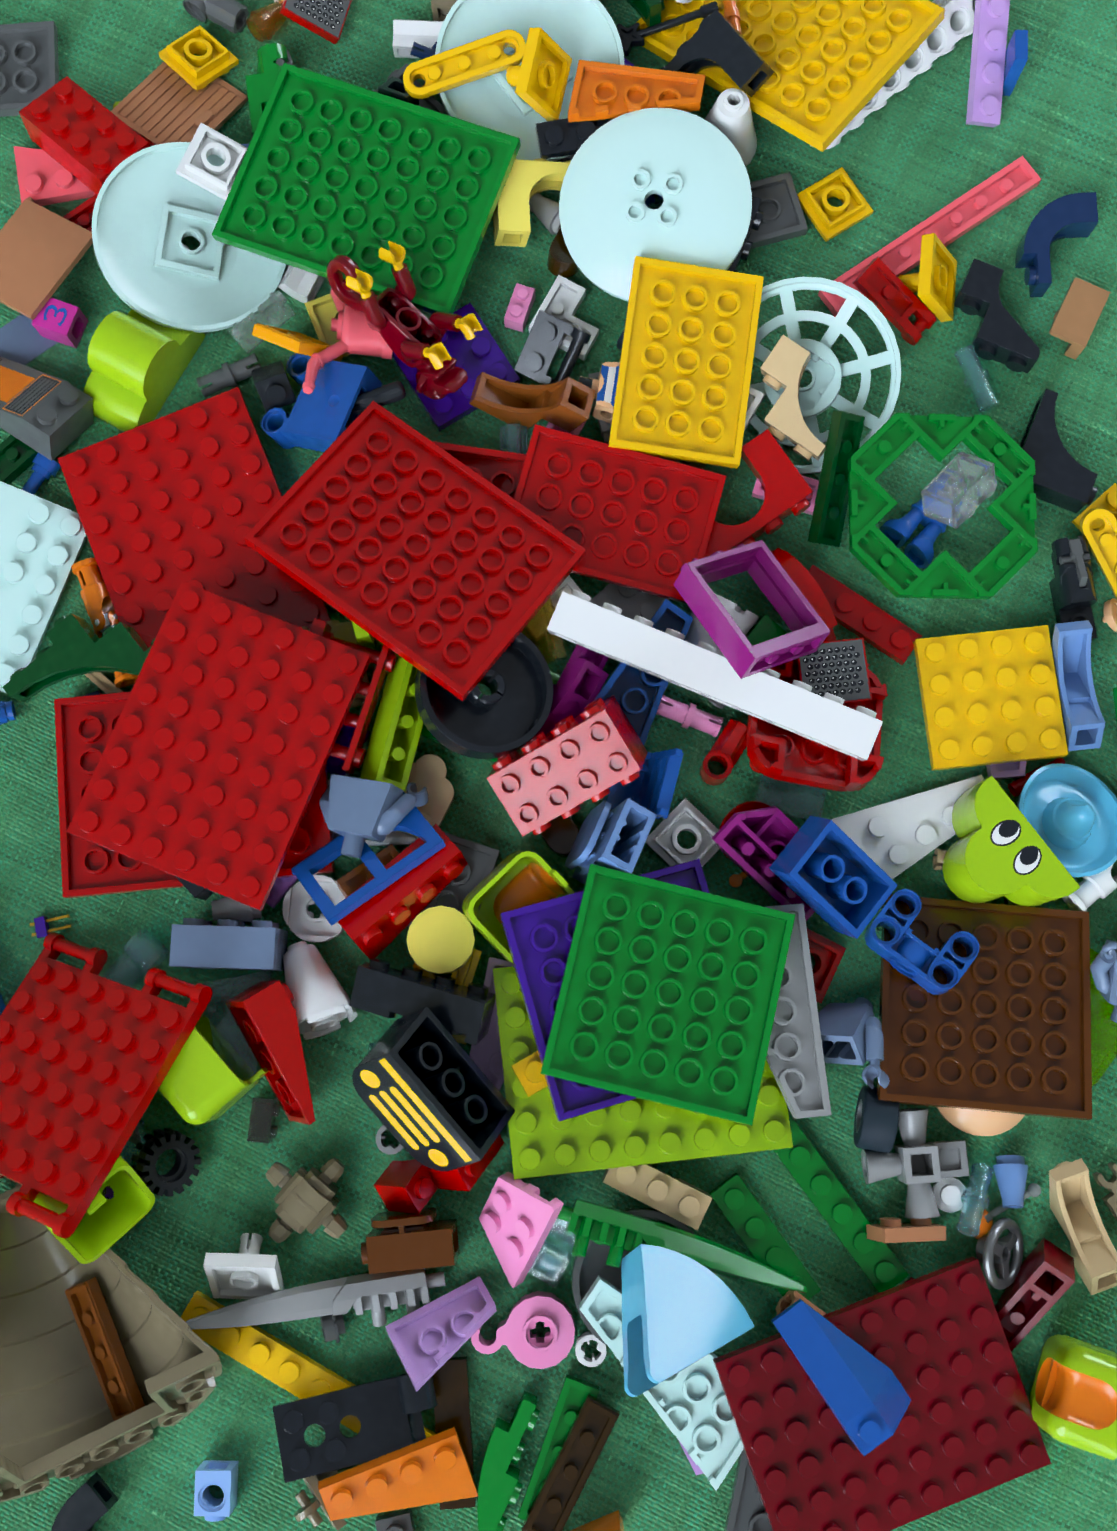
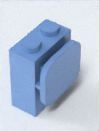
M629 798L612 810L611 803L605 800L587 815L566 859L565 866L572 870L576 867L572 878L585 884L590 864L632 874L657 815Z

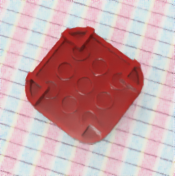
M797 659L770 668L781 674L780 680L792 684L793 680L800 681ZM868 669L872 704L857 706H862L876 712L875 718L882 721L883 700L888 696L886 684L882 685L878 677ZM848 706L854 710L857 708V706ZM748 715L746 747L747 755L750 759L749 765L754 772L762 773L764 776L779 781L840 792L859 791L882 768L884 757L880 756L882 726L868 759L861 761Z

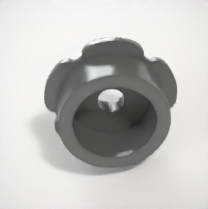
M333 1314L320 1316L325 1342L335 1340L336 1343H339V1336L346 1333L343 1316H333Z

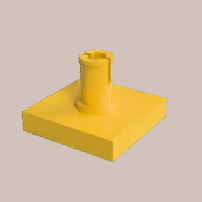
M541 27L529 28L522 64L517 66L510 65L506 73L507 82L512 87H516L515 93L547 122L559 120L572 58Z
M935 233L922 235L919 272L899 275L898 278L913 293L918 292L917 296L940 322L953 321L957 261Z

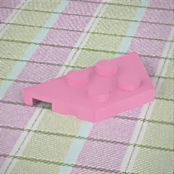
M508 1171L498 1177L480 1214L479 1220L509 1284L514 1289L524 1282L564 1203L558 1198H554L551 1201L539 1196L540 1189L530 1183H524L521 1179H514V1175Z

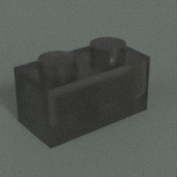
M253 1097L247 1141L271 1143L273 1138H276L278 1126L275 1125V1119L280 1114V1104H278L277 1098Z

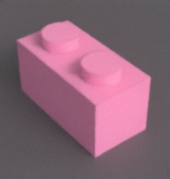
M516 283L504 316V326L506 328L524 332L536 298L534 288Z

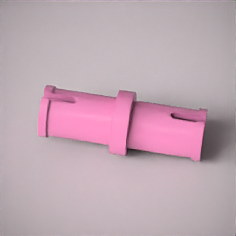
M663 695L656 715L681 723L682 728L688 729L692 727L715 738L720 731V724L723 723L724 719L723 717L697 709L696 704L690 703L687 705Z

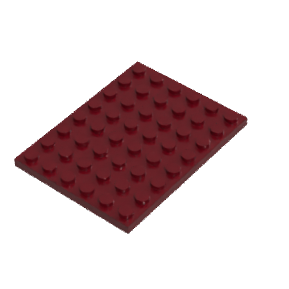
M974 1256L823 1315L839 1330L887 1365L911 1398V1402L894 1435L866 1456H863L850 1440L780 1333L713 1359L772 1531H890L1051 1464L1038 1425L1033 1420L1029 1400L978 1259Z

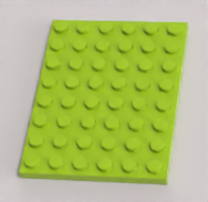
M515 967L493 968L505 1096L508 1103L515 1110L508 1121L514 1179L793 1148L787 1103L767 1060L765 1061L752 1126L640 1098L563 1121H557L548 1086L528 1097L511 1067L513 1064L538 1051Z

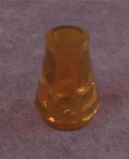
M277 0L250 12V17L246 21L251 34L258 41L271 40L288 19L279 13L283 0Z

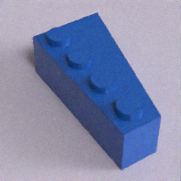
M665 599L650 621L654 622L652 628L662 632L670 628L684 634L686 638L693 617ZM620 662L595 700L601 697L604 701L614 695L644 745L668 681Z

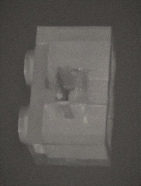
M960 451L921 491L924 516L957 529L967 518L973 516L976 509L986 498L991 497L995 492L997 480L995 479L994 463Z

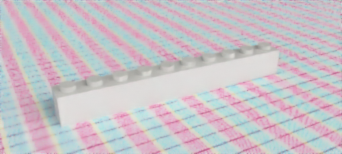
M572 590L571 594L562 592L547 628L550 634L858 760L865 761L868 759L883 721L875 718L876 712L862 706H857L856 710L844 706V699L830 693H825L824 697L812 693L813 687L804 682L793 680L792 684L780 680L781 674L772 669L740 679L724 656L716 654L717 648L708 643L698 641L697 645L684 641L685 635L676 630L667 628L665 632L652 628L654 622L635 615L634 619L621 615L622 609L606 602L603 603L602 607L590 602L591 597L580 591Z

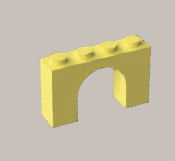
M515 158L493 213L494 246L526 247L531 232L529 200L533 195L542 191H561L563 179L571 160L553 162L542 158L535 160H517Z

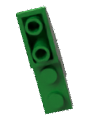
M524 1391L510 1423L497 1417L489 1436L478 1487L477 1514L479 1531H503L507 1521L503 1513L507 1504L514 1505L523 1485L518 1482L520 1469L510 1465V1463L515 1465L518 1463L525 1446L524 1443L520 1442L526 1429L533 1430L540 1410L536 1409L537 1396L527 1391Z

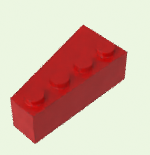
M437 824L432 827L446 844L443 849L338 921L369 960L376 958L452 880L462 873L464 867L468 864L462 852ZM418 838L384 867L386 869L390 868L425 842ZM372 876L371 878H369L365 883H363V884H362L360 887H358L355 891H357L358 889H360L361 887H363L365 884H367L368 882H370L371 880H373V879H374V876Z

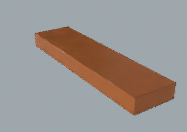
M93 1277L66 1289L67 1299L113 1420L116 1421L144 1407L145 1404L97 1278Z

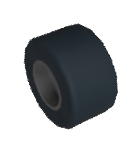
M863 1086L859 1093L854 1119V1144L858 1148L889 1153L896 1139L900 1104L899 1102L878 1100L876 1087L871 1089L869 1086Z

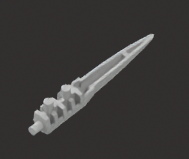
M425 1268L347 1276L285 1289L245 1300L187 1320L186 1323L190 1326L191 1330L252 1326L332 1314L333 1316L347 1314L353 1306L356 1315H362L364 1310L371 1309L373 1326L381 1327L387 1324L385 1307L391 1306V1310L398 1309V1305L406 1304L407 1314L419 1309V1301H422L423 1304L430 1303L429 1288L446 1286L444 1271L427 1274Z

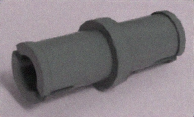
M252 353L250 356L229 364L225 362L221 364L222 368L202 377H197L196 380L199 387L212 382L211 385L201 390L204 397H208V395L226 387H237L238 382L252 376V370L262 366L259 363L250 368L247 367L258 362L256 354Z

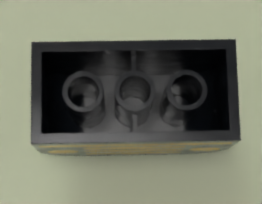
M427 1006L394 1021L355 1068L352 1075L353 1085L358 1095L406 1151L421 1164L437 1171H450L481 1161L515 1112L514 1108Z

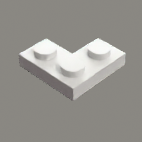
M558 275L528 327L530 333L539 310H543L590 333V340L588 344L584 343L578 357L583 361L599 336L598 328L574 317L586 296V288ZM566 334L560 349L567 352L573 338Z

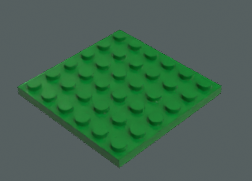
M590 864L540 1074L752 1126L795 914Z

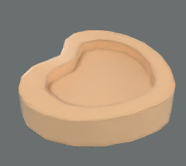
M1112 598L1104 603V617H1102V621L1107 623L1117 633V599Z

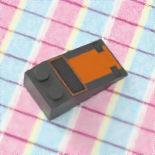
M0 356V428L52 461L94 423L93 398L65 380Z

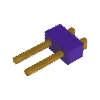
M67 914L50 919L46 916L34 918V922L29 923V925L35 926L36 933H32L31 936H37V938L41 939L45 938L50 932L71 928L72 925L70 924L49 929L48 923L68 918L70 915Z

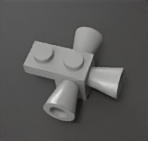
M929 1108L899 1109L898 1127L904 1144L894 1145L895 1153L862 1149L861 1152L862 1171L866 1184L897 1176L899 1181L908 1184L905 1218L926 1219L940 1216L930 1183L942 1182L941 1178L969 1176L965 1140L926 1142Z

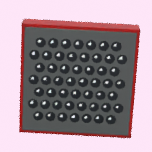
M283 0L279 13L331 43L336 44L340 39L352 0Z
M864 638L823 642L816 652L797 658L800 681L812 686V693L824 697L825 693L836 695L845 700L843 705L847 707L872 704Z

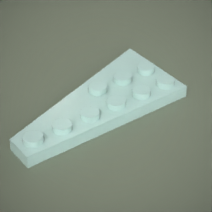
M0 481V691L6 693L2 687L10 681V676L18 669L25 668L34 661L71 576V566L77 562L87 535L77 512Z
M598 1275L580 1302L579 1309L624 1368L622 1291ZM710 1353L643 1394L717 1491L744 1448L713 1359L718 1356Z

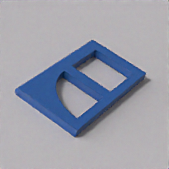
M414 807L393 831L410 833L421 838L425 843L386 869L368 844L364 842L360 859L374 876V879L335 906L313 875L342 855L340 853L344 836L339 835L291 868L292 874L298 878L331 926L446 846L443 839L417 807Z

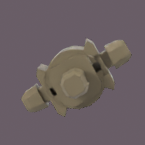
M334 1157L329 1159L320 1168L322 1172L314 1167L307 1172L303 1167H300L292 1176L288 1173L290 1171L289 1168L282 1163L275 1162L265 1174L268 1181L274 1187L278 1185L282 1189L274 1198L275 1203L279 1204L275 1210L279 1217L270 1227L268 1235L277 1243H281L292 1234V1228L299 1234L305 1229L313 1234L322 1224L325 1227L323 1231L331 1237L338 1239L347 1229L348 1225L339 1213L335 1215L332 1212L339 1203V1199L334 1196L338 1188L332 1181L337 1182L343 1174L345 1166Z

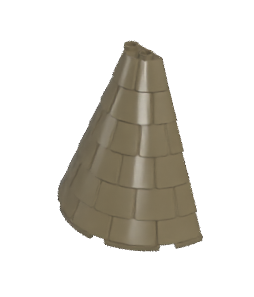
M19 1183L15 1188L0 1194V1503L43 1491L50 1484L49 1479L55 1476L56 1478L69 1477L70 1480L76 1479L147 1444L154 1439V1428L159 1425L160 1427L174 1426L193 1412L215 1389L216 1382L214 1378L222 1375V1364L217 1352L191 1330L190 1326L169 1308L148 1285L129 1269L127 1263L110 1248L95 1261L81 1264L53 1236L45 1225L24 1215L17 1217L6 1211V1202L11 1194L19 1191L22 1186ZM93 1277L97 1278L145 1404L144 1407L116 1421L113 1420L65 1293L66 1289Z

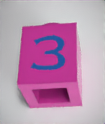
M50 298L35 319L32 320L31 324L42 337L77 349L88 319L79 307Z

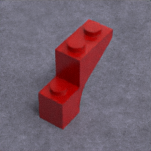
M499 1134L481 1161L450 1171L431 1169L416 1159L406 1161L393 1160L375 1182L374 1186L388 1211L419 1214L437 1189L470 1191L501 1149L504 1141Z

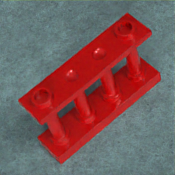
M314 618L310 628L311 632L367 653L372 658L370 663L377 664L371 683L362 681L357 691V694L366 696L360 715L348 712L343 723L355 728L350 746L346 747L335 743L330 753V756L345 760L342 770L353 774L355 767L360 768L363 763L366 749H363L362 746L386 673L387 671L392 673L398 654L384 644L380 652L336 638L334 633H331L332 627L326 621Z

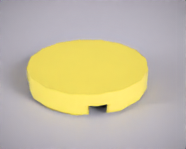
M442 905L428 908L418 914L409 926L406 939L409 954L416 965L426 972L433 974L454 973L465 966L473 954L475 944L473 926L466 916L455 908Z

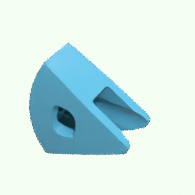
M640 1244L622 1258L624 1388L630 1397L641 1395L755 1327L746 1309L730 1288L712 1271L694 1259L670 1249Z

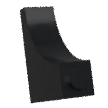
M1045 389L1036 401L1019 446L1035 460L1033 488L1036 498L1077 513L1085 505H1090L1094 500L1098 490L1094 483L1098 474L1079 464L1065 449L1055 424V405L1058 393Z

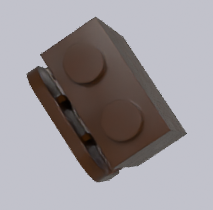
M425 1207L419 1214L395 1211L378 1213L371 1219L373 1229L366 1236V1242L361 1243L362 1264H368L369 1274L454 1266L460 1254L457 1218L434 1221L437 1216L435 1207Z

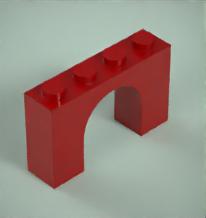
M768 429L742 446L741 451L742 459L760 481L764 490L765 498L763 505L752 519L739 525H724L714 521L705 557L719 550L724 552L734 549L742 543L746 545L756 542L755 539L766 532L767 535H770L777 531L784 524L782 520L793 513L794 516H798L811 506L809 501L813 497L812 489Z

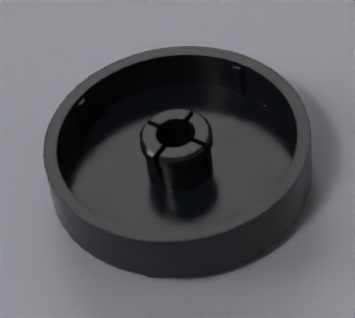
M522 633L516 637L464 701H461L419 669L417 671L415 699L423 723L442 745L466 757L494 759L519 750L539 732L551 710L553 681L549 666L537 646ZM478 684L486 685L490 689L491 695L483 694L479 699L478 697L482 692L479 690Z

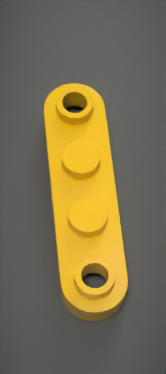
M504 30L413 62L404 71V88L411 97L424 99L507 70L510 65L517 66L522 62L526 46L525 40L517 31ZM507 47H511L514 49L515 53L512 55H507L504 53L503 50ZM416 79H423L425 84L422 87H417L414 85V81Z
M1092 508L1082 516L1080 530L1085 535L1088 546L1117 599V520L1110 511L1104 508ZM1100 518L1102 526L1098 530H1093L1091 527L1093 520Z

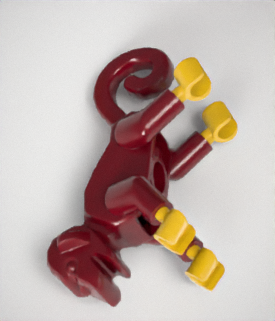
M388 241L389 250L382 247L379 249V258L393 265L391 271L397 285L394 289H385L377 297L374 292L370 291L373 286V278L370 274L361 271L356 262L346 255H337L327 266V277L332 290L347 306L365 313L369 327L381 334L388 346L402 362L411 368H417L415 375L417 392L423 393L431 399H443L447 394L456 392L467 382V371L455 366L457 359L450 356L442 343V338L449 330L454 332L462 331L466 340H472L475 338L474 333L482 331L483 328L474 313L462 317L457 314L435 312L428 319L411 303L416 296V287L407 265L402 263L406 255L404 247ZM342 272H343V273L345 274V276H346V279H345V280H344V278H343Z

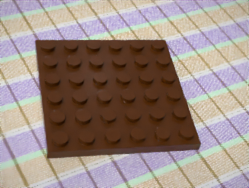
M920 897L922 908L909 926L913 930L911 932L913 935L932 949H939L954 933L967 931L977 938L979 953L959 982L941 995H933L927 992L912 979L898 972L888 961L881 957L879 1020L884 1037V1061H880V1068L889 1076L890 1082L885 1089L877 1082L878 1100L903 1104L1091 1120L1092 1065L1089 912L992 903H970L967 901ZM895 902L896 909L900 913L910 914L909 906L905 902ZM882 927L881 940L890 941V933ZM954 942V952L960 957H966L965 947L960 943ZM934 969V979L940 984H946V974L942 970Z

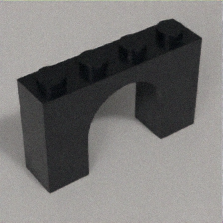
M715 10L711 15L702 20L696 33L678 48L675 57L668 65L661 68V70L694 74L706 68H721L750 97L774 73L770 66L718 10Z

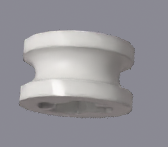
M591 1331L584 1332L576 1341V1357L581 1364L587 1367H596L603 1362L607 1353L606 1344L596 1338ZM589 1340L596 1341L597 1350L600 1351L597 1356L592 1353V1358L585 1356V1349L582 1347L584 1342H587L589 1345Z

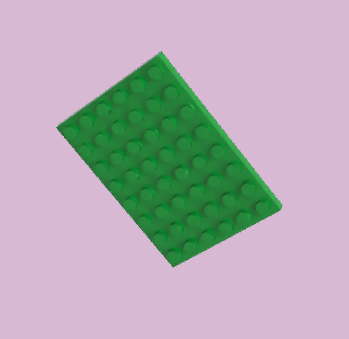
M283 63L212 236L216 241L328 278V263L337 255H346L356 262L361 271L372 276L373 286L370 291L374 292L375 295H379L387 288L394 289L397 285L391 271L393 265L381 260L378 253L381 247L389 250L388 241H392L401 245L406 250L405 259L402 263L407 265L416 287V296L411 303L416 308L431 314L435 312L453 314L520 149V138ZM342 272L343 278H344V280H345V279H346V276H345V274Z

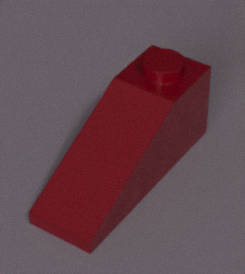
M1045 1238L1041 1240L1022 1262L1016 1279L1005 1289L995 1305L1011 1352L1075 1282L1074 1258Z

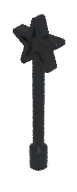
M717 2L705 4L699 10L644 29H640L639 23H635L629 28L617 24L625 56H629L632 47L644 46V37L699 18L704 19L715 10L719 11Z

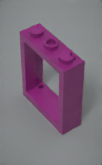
M763 540L746 545L742 543L736 548L724 552L719 550L701 559L693 558L691 562L682 565L681 573L674 583L677 591L740 679L816 652L831 632ZM747 571L792 632L752 646L707 583Z

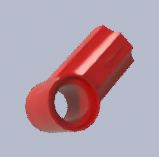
M733 719L728 721L700 766V776L705 783L712 786L720 785L728 778L746 749L747 726ZM712 761L720 762L724 767V773L721 775L712 774L708 769V763Z

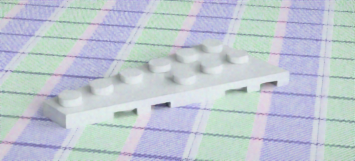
M978 775L830 820L891 879H894L956 834L952 824V810L955 802L965 791L985 779L982 775Z

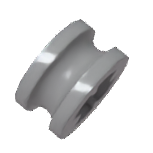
M385 1125L381 1126L376 1134L378 1149L388 1155L400 1152L404 1148L401 1144L397 1147L393 1144L388 1146L384 1144L383 1139L387 1136L383 1134L387 1128Z

